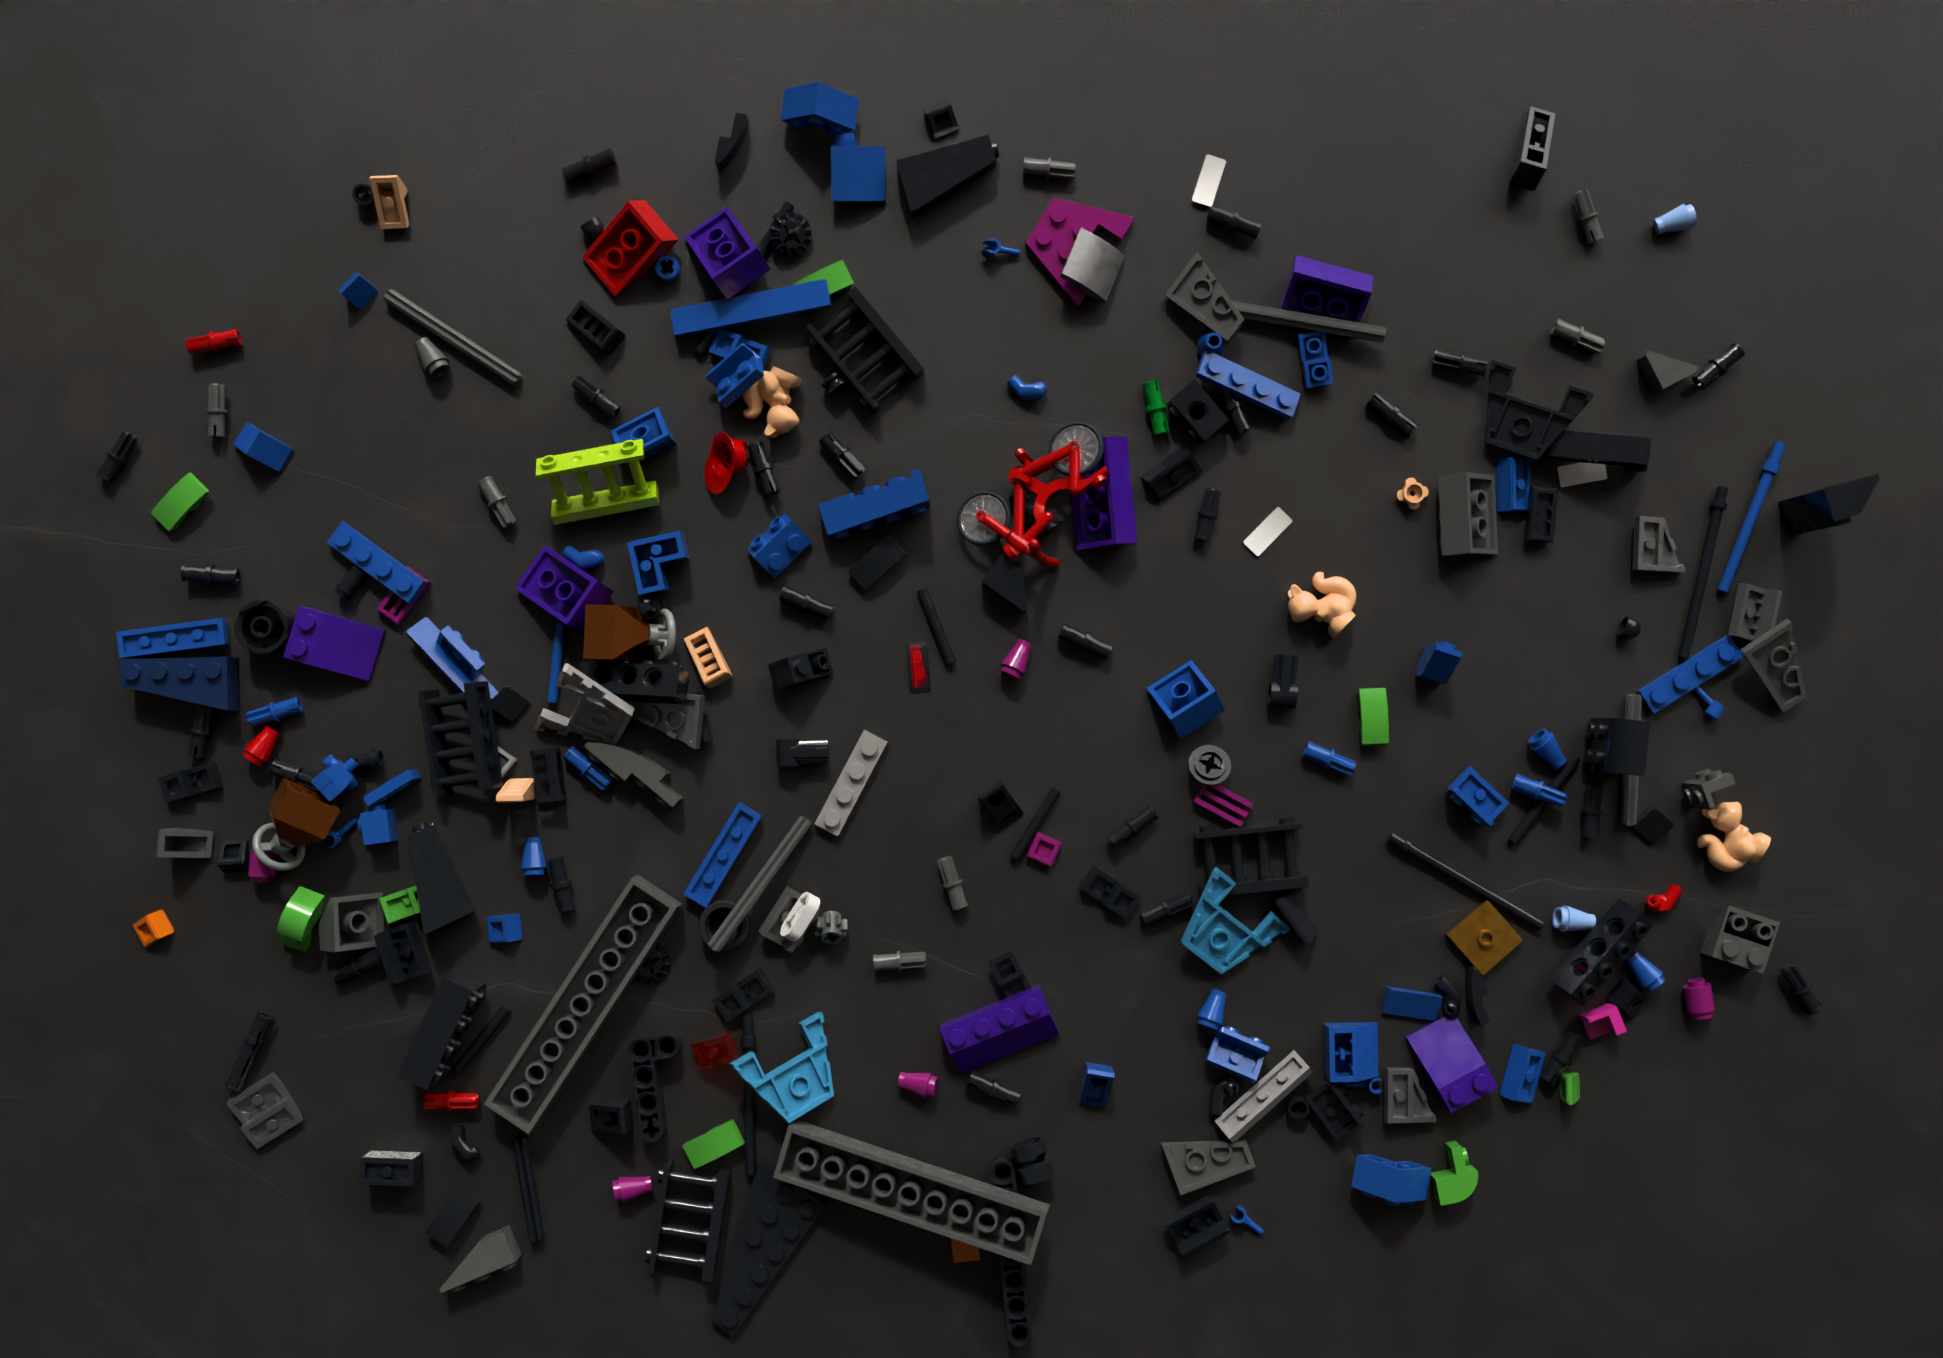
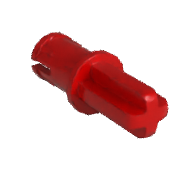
M237 328L219 333L210 331L209 335L186 339V350L189 354H197L212 350L219 352V349L241 346L242 337L237 336L241 333Z
M449 1091L448 1094L426 1093L424 1099H428V1102L423 1101L425 1110H448V1112H453L454 1110L477 1109L480 1100L477 1093H455L454 1091Z

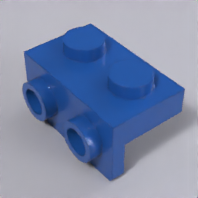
M784 513L782 516L776 517L762 535H758L752 540L747 551L776 578L812 540Z
M1467 766L1446 789L1452 794L1449 797L1450 800L1459 808L1464 806L1470 811V819L1480 827L1482 825L1492 827L1495 824L1493 820L1509 804L1471 766Z
M1220 1027L1213 1034L1205 1063L1254 1083L1258 1079L1264 1056L1269 1053L1270 1047L1264 1045V1042L1258 1038H1248L1239 1034V1031L1235 1028Z

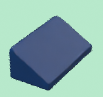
M1516 457L1498 459L1496 462L1497 511L1527 512L1530 488V459Z
M1386 986L1382 1013L1436 1021L1443 996L1435 993Z
M1514 1044L1500 1095L1512 1101L1532 1104L1546 1053Z

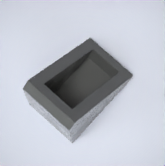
M1648 350L1638 355L1637 358L1654 393L1696 373L1698 370V366Z
M183 828L158 830L156 857L211 858L213 831Z

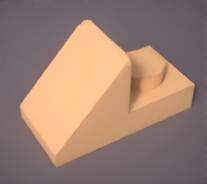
M370 176L369 179L380 228H408L409 219L404 201L408 189L399 176Z

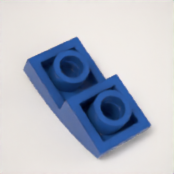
M1310 332L1298 334V349L1306 388L1333 384L1331 360L1327 353L1325 333Z

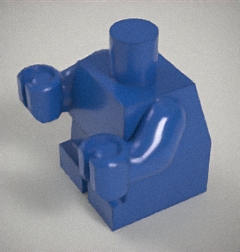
M330 754L322 760L325 769L311 781L330 802L344 788L352 791L359 785L354 778L355 775L352 773L359 765L353 758L343 763L341 760L334 759L333 755Z

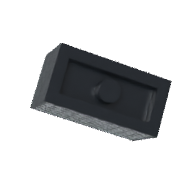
M368 1151L360 1157L359 1185L413 1187L422 1179L423 1152Z

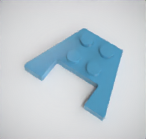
M1215 867L1181 942L1212 968L1223 974L1248 958L1250 952L1261 945L1265 947L1272 942L1271 939L1280 933H1287L1291 927L1272 911L1254 931H1251L1218 905L1236 883Z
M816 1012L798 1023L809 1049L764 1075L754 1052L751 1051L729 1063L731 1068L787 1123H791L834 1096L830 1062L827 1061V1039L823 1031L824 1016L822 1012Z

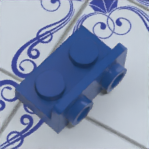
M741 343L706 374V379L717 388L718 402L725 408L730 406L764 376L762 359L747 345Z

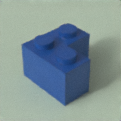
M821 82L787 88L784 91L781 121L791 124L790 127L799 131H805L807 127L812 126L826 128L828 133L832 135L844 134V132L855 130L859 99Z
M681 531L627 542L638 595L643 597L670 591L664 565L690 560L685 535Z
M1373 1154L1357 1155L1351 1187L1361 1190V1195L1384 1198V1203L1400 1206V1203L1414 1205L1415 1201L1426 1200L1431 1168L1411 1161L1394 1162Z

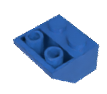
M1377 1022L1323 1023L1324 1077L1329 1082H1359L1379 1076Z

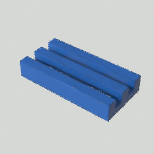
M417 769L406 770L364 796L365 798L363 799L367 806L377 805L415 782L421 776Z

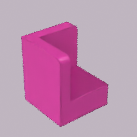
M1606 1003L1579 1014L1587 1037L1590 1039L1609 1032L1615 1035L1627 1032L1619 1010L1613 1004Z

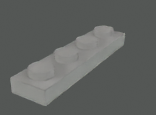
M867 730L862 732L815 825L839 836L885 749L887 741Z
M1293 1050L1215 1120L1216 1124L1234 1143L1312 1074V1069Z

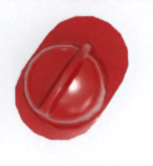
M723 431L715 434L704 470L706 486L710 492L714 494L722 493L728 487L732 475L743 471L747 463L746 441L730 438Z

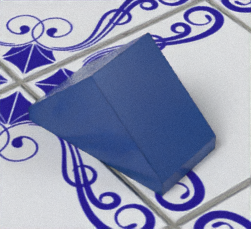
M249 422L245 424L233 444L246 455L281 472L294 451L291 447Z
M1085 1063L1079 1104L1106 1108L1115 1074L1112 1066Z

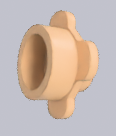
M1408 478L1403 489L1397 492L1396 497L1399 501H1405L1410 509H1417L1420 506V501L1428 495L1429 491L1427 487L1416 482V479ZM1411 491H1414V496L1410 495Z

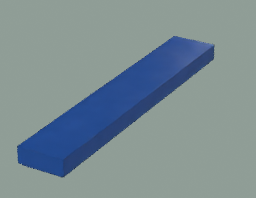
M826 279L735 296L728 300L725 298L670 309L674 336L681 337L829 308L832 305L828 282Z

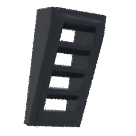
M582 299L565 319L608 355H611L625 338V334ZM586 311H589V314L585 317L581 324H578L577 322L584 315V313ZM595 317H596L597 320L593 323V325H592V326L589 328V330L587 331V330H586L587 327L591 324V322H592V321L595 319ZM605 324L606 326L599 333V335L597 337H594L597 334V332L601 329V327Z

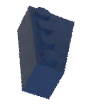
M239 658L119 659L120 686L227 711H240Z

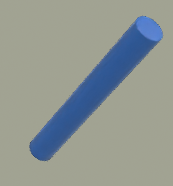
M555 622L547 702L558 703L560 686L556 685L562 668L566 631L565 623Z

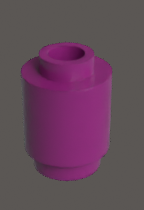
M250 850L248 876L253 877V882L270 883V878H276L277 870L264 865L257 858L254 850ZM264 852L270 859L278 862V854Z
M1703 978L1688 980V984L1683 986L1686 1009L1690 1013L1691 1019L1702 1020L1712 1018L1715 1005L1711 983L1705 982Z

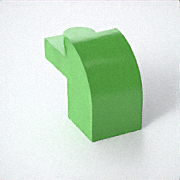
M299 886L288 901L280 917L277 927V933L281 934L280 943L303 952L307 951L311 944L312 927L323 914L325 895Z
M1456 1141L1445 1142L1450 1169L1431 1172L1430 1174L1434 1199L1441 1206L1465 1200L1473 1193L1478 1182V1171L1472 1165H1465L1469 1164L1465 1147L1462 1148Z

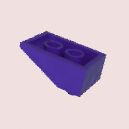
M728 206L684 236L727 300L771 270Z
M546 545L543 546L514 588L582 635H584L585 605H605L614 592Z
M299 606L283 657L370 681L386 630L311 607Z
M1445 1014L1436 1019V1021L1405 1036L1443 1107L1450 1113L1499 1088L1486 1063L1455 1015L1448 1016Z

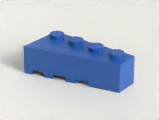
M920 469L912 471L911 478L905 479V477L898 476L889 479L888 482L884 483V487L880 488L879 485H872L860 490L859 495L855 496L854 493H850L819 504L818 506L828 536L839 540L850 536V531L860 528V531L864 532L876 528L875 523L885 520L886 524L901 520L900 515L911 512L912 516L926 512V507L931 505Z

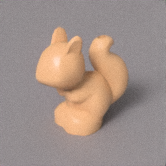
M775 366L772 367L770 372L764 371V376L742 394L745 403L749 407L743 410L744 416L748 419L757 418L762 412L763 401H765L771 408L767 414V427L765 428L764 435L776 438L779 434L788 433L799 424L798 416L787 406L790 405L792 400L789 392L791 388L800 386L803 379Z
M1317 572L1312 577V584L1316 590L1326 594V596L1317 600L1313 594L1302 591L1294 584L1287 593L1290 599L1288 609L1294 622H1302L1315 616L1314 619L1317 622L1324 621L1328 623V633L1335 639L1356 616L1352 612L1356 603V590L1345 578L1334 576L1324 579V573Z
M1723 802L1717 804L1715 809H1702V814L1711 819L1712 825L1726 833L1724 843L1711 834L1701 835L1697 840L1699 848L1707 847L1708 860L1714 867L1724 872H1732L1744 867L1748 861L1757 863L1763 857L1770 845L1771 837L1761 832L1752 835L1747 827L1740 824L1742 806L1739 802Z

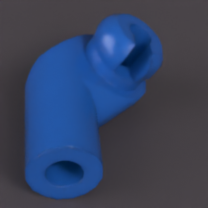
M1014 375L1007 382V385L1024 401L1040 400L1047 393V386L1043 382L1025 384L1017 375Z
M567 546L562 553L563 557L583 570L601 565L604 561L603 554L596 550L579 552L572 546Z

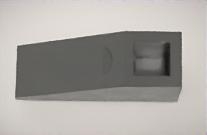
M510 1225L485 1235L439 1289L440 1293L450 1290L451 1293L457 1292L467 1286L466 1282L475 1279L477 1283L491 1276L490 1272L497 1269L504 1272L516 1266L515 1262L522 1254Z

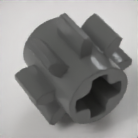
M826 911L821 917H817L815 936L821 935L824 943L836 944L842 938H846L848 920H841L839 912Z

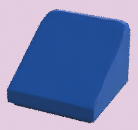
M357 272L339 289V292L357 308L362 309L378 293V290Z
M520 914L487 917L489 943H507L522 939Z

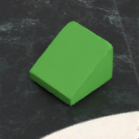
M1576 1072L1562 1073L1559 1077V1096L1568 1105H1573L1580 1099L1579 1073Z

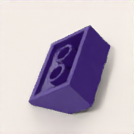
M1296 255L1288 276L1280 309L1360 323L1372 294L1373 276Z

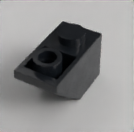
M827 648L786 657L767 664L775 690L834 673Z

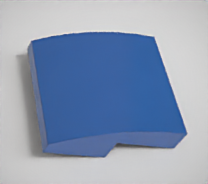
M831 146L832 201H886L885 146Z

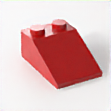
M646 200L628 201L582 258L612 294L617 297L655 266L657 260L661 256H665L679 239Z

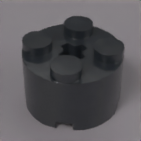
M266 600L252 601L243 606L234 624V633L239 644L257 654L276 655L285 652L296 617L294 612L285 604Z

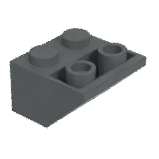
M1726 905L1708 927L1700 953L1764 974L1780 922Z

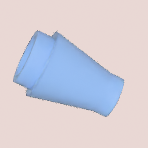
M1682 204L1661 217L1655 218L1653 220L1654 228L1657 234L1690 230L1691 226L1697 224L1694 207L1692 204Z
M1563 905L1554 910L1552 922L1553 926L1561 932L1592 930L1596 925V917L1594 914H1588Z

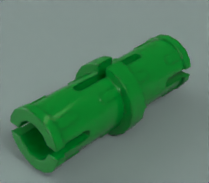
M1159 380L1142 383L1147 403L1145 409L1151 419L1153 436L1170 432L1165 411L1167 405L1163 402Z

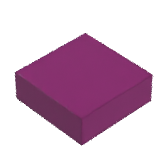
M1037 832L1027 857L1051 867L1062 842Z

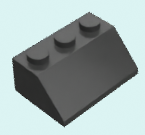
M1470 472L1438 476L1437 493L1440 505L1438 519L1441 527L1439 544L1442 556L1498 555L1495 476Z

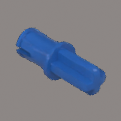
M295 696L294 698L277 703L272 701L268 706L246 713V718L251 726H257L273 720L279 722L281 718L302 713L303 706L300 698Z
M1310 741L1307 742L1302 753V757L1322 764L1323 768L1327 769L1329 767L1348 776H1351L1356 768L1355 761L1334 753V749L1327 750Z
M575 746L571 747L564 755L563 759L578 770L581 777L585 776L600 790H606L612 783L613 779L599 768L594 760L591 761L577 750Z
M1518 773L1511 787L1512 790L1533 797L1534 801L1538 798L1558 807H1562L1567 798L1566 793L1543 785L1544 781L1538 782Z

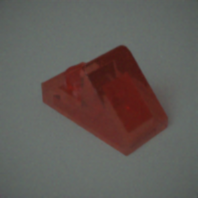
M730 1030L690 1045L699 1070L730 1063L739 1058V1053Z

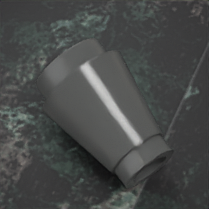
M423 337L416 341L414 346L425 373L432 378H438L446 374L450 369L449 359L428 337Z

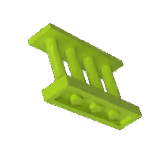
M643 439L627 440L622 443L554 456L547 455L536 459L537 480L549 478L556 497L555 500H552L551 518L554 525L659 505L656 480L645 481L639 460L644 459ZM628 462L635 484L619 487L612 465ZM602 467L609 489L593 492L586 470ZM575 473L582 495L567 497L559 475Z

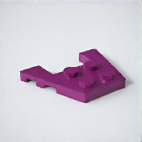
M1053 198L1025 242V245L1046 271L1048 270L1060 288L1067 293L1074 305L1079 308L1087 295L1081 292V287L1060 278L1080 228L1094 233L1096 228L1099 227L1121 241L1134 222V218Z

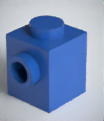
M384 804L368 806L369 812L360 813L358 830L363 836L364 845L398 840L395 809H385Z

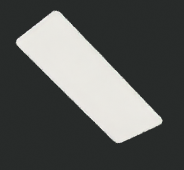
M1580 462L1557 467L1561 487L1607 479L1606 467L1603 464Z

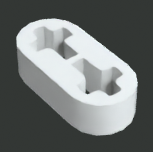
M804 892L783 922L780 931L781 936L796 942L816 914L820 905V899L809 892Z

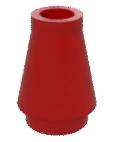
M266 725L264 730L244 748L246 751L242 756L261 767L264 762H268L280 733Z

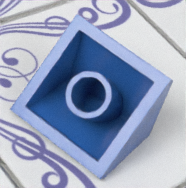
M658 407L611 430L615 444L627 440L643 439L644 459L639 460V462L677 444Z

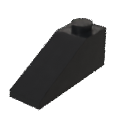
M1533 106L1529 107L1512 163L1509 184L1535 191L1547 169L1556 113Z

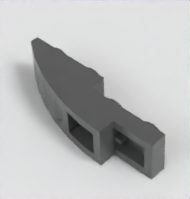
M587 742L584 747L589 750L587 755L596 763L600 764L602 761L609 767L607 772L616 780L620 781L623 779L627 781L635 775L637 777L635 782L645 790L648 788L652 789L657 794L655 798L665 807L669 805L675 807L683 799L680 794L664 782L670 772L650 758L618 745L601 742Z

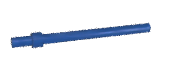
M1775 441L1769 459L1765 460L1761 469L1763 472L1718 586L1717 590L1720 592L1728 593L1772 479L1774 476H1777L1781 467L1779 462L1786 446L1783 442Z

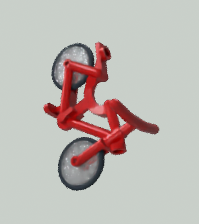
M1084 422L1066 424L1053 435L1049 444V454L1035 461L1023 448L1018 449L1014 455L1024 466L1018 465L1013 467L1008 476L1009 481L1014 485V531L1009 529L1011 512L1007 501L997 493L981 491L969 496L959 508L957 525L961 536L969 543L977 546L991 545L1003 538L1008 543L1003 549L1011 560L1023 553L1036 560L1042 566L1053 569L1058 568L1060 565L1059 560L1046 556L1041 551L1039 542L1035 538L1053 520V514L1046 512L1045 507L1048 499L1054 493L1060 490H1068L1073 496L1079 497L1092 486L1094 489H1099L1107 483L1108 479L1106 476L1110 472L1105 466L1091 477L1082 479V475L1091 472L1101 461L1104 443L1099 431L1092 425ZM1053 468L1061 474L1069 476V478L1054 480L1047 485L1035 478ZM1025 488L1038 496L1034 503L1036 523L1024 534Z

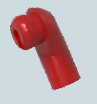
M1672 883L1665 894L1648 896L1645 905L1652 912L1669 911L1684 890Z

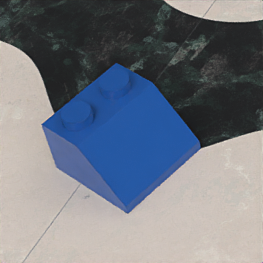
M1192 660L1147 688L1165 719L1180 739L1225 711L1216 690Z

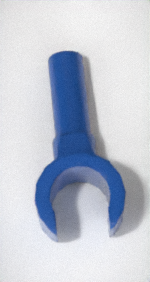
M995 238L982 242V244H987L990 247V250L981 252L984 257H989L996 253L1019 256L1020 254L1019 249L1004 247Z
M1700 686L1694 688V691L1708 705L1704 713L1713 720L1719 719L1724 712V706L1712 700Z
M356 817L352 818L339 830L327 834L325 840L331 836L334 838V844L329 849L342 844L343 836L358 823Z
M1374 1077L1359 1082H1343V1087L1366 1088L1374 1094H1379L1382 1092V1089L1372 1088V1083L1382 1080Z
M1237 1205L1236 1207L1243 1212V1217L1235 1218L1230 1213L1232 1221L1235 1223L1243 1222L1261 1235L1264 1230L1246 1215V1210L1243 1206Z

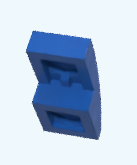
M725 329L717 330L709 353L724 359L738 345L744 343L761 357L764 369L772 349Z

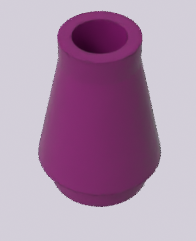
M1018 639L1000 664L1002 666L1000 672L1011 679L1020 680L1021 676L1025 675L1032 645L1025 640Z
M900 1073L898 1088L907 1090L925 1099L935 1097L938 1077L933 1076V1073Z
M651 1176L619 1177V1180L612 1181L615 1201H622L623 1204L653 1192Z

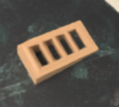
M708 627L684 638L704 685L708 688H713L733 677ZM707 639V643L695 648V644ZM712 649L711 653L700 658L699 654ZM714 659L717 660V662H715V663H713V664H711V665H709V666H707V667L705 668L704 664H706V663H708V662H710V661H712V660H714ZM718 669H721L720 671H718V672H716V673H714V674H712V675L709 676L710 673H712V672H714V671H716V670H718Z
M509 779L496 795V801L524 802L534 800V779Z

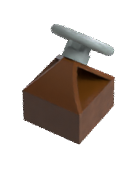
M585 605L583 659L637 661L646 645H652L654 655L660 662H666L671 657L675 646L676 626L674 617L668 609L660 610L654 623L647 624L638 608L619 605Z
M283 778L268 806L273 823L261 826L253 836L252 846L254 853L264 865L278 871L294 869L304 859L305 845L325 840L340 812L338 806L333 799L329 802L324 795ZM276 831V834L269 843H261L265 833ZM293 847H297V854L295 857L290 852V850ZM264 852H274L281 855L287 863L273 861Z

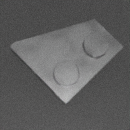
M1634 517L1632 570L1685 573L1684 564H1679L1674 552L1677 547L1669 535V528L1665 518Z
M1410 1067L1384 1068V1122H1436V1116L1429 1108L1426 1101L1427 1097L1424 1090L1419 1086V1080L1414 1069Z

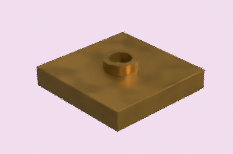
M1486 899L1446 934L1468 961L1478 968L1481 975L1486 974L1523 941Z

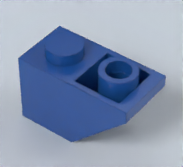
M1443 641L1424 646L1415 677L1437 684H1447L1463 652L1456 651V645Z

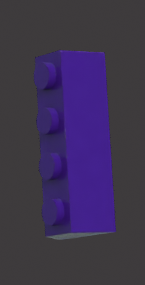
M1102 437L1104 451L1101 461L1091 472L1082 475V479H1087L1105 466L1110 472L1106 476L1108 479L1107 483L1099 489H1094L1092 486L1079 497L1071 494L1077 550L1119 547L1137 543L1127 437ZM1097 439L1078 442L1084 450L1083 469L1092 464L1097 456Z
M1040 984L944 1022L940 1026V1032L949 1054L961 1074L1060 1035Z

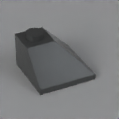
M383 892L330 898L319 922L320 951L340 952L377 947L374 935L384 932V913L379 898L383 897Z

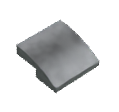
M1080 228L1060 278L1081 287L1082 293L1106 303L1125 256L1102 238Z
M275 1072L270 1073L230 1098L226 1104L243 1124L241 1131L256 1149L303 1120L296 1103Z

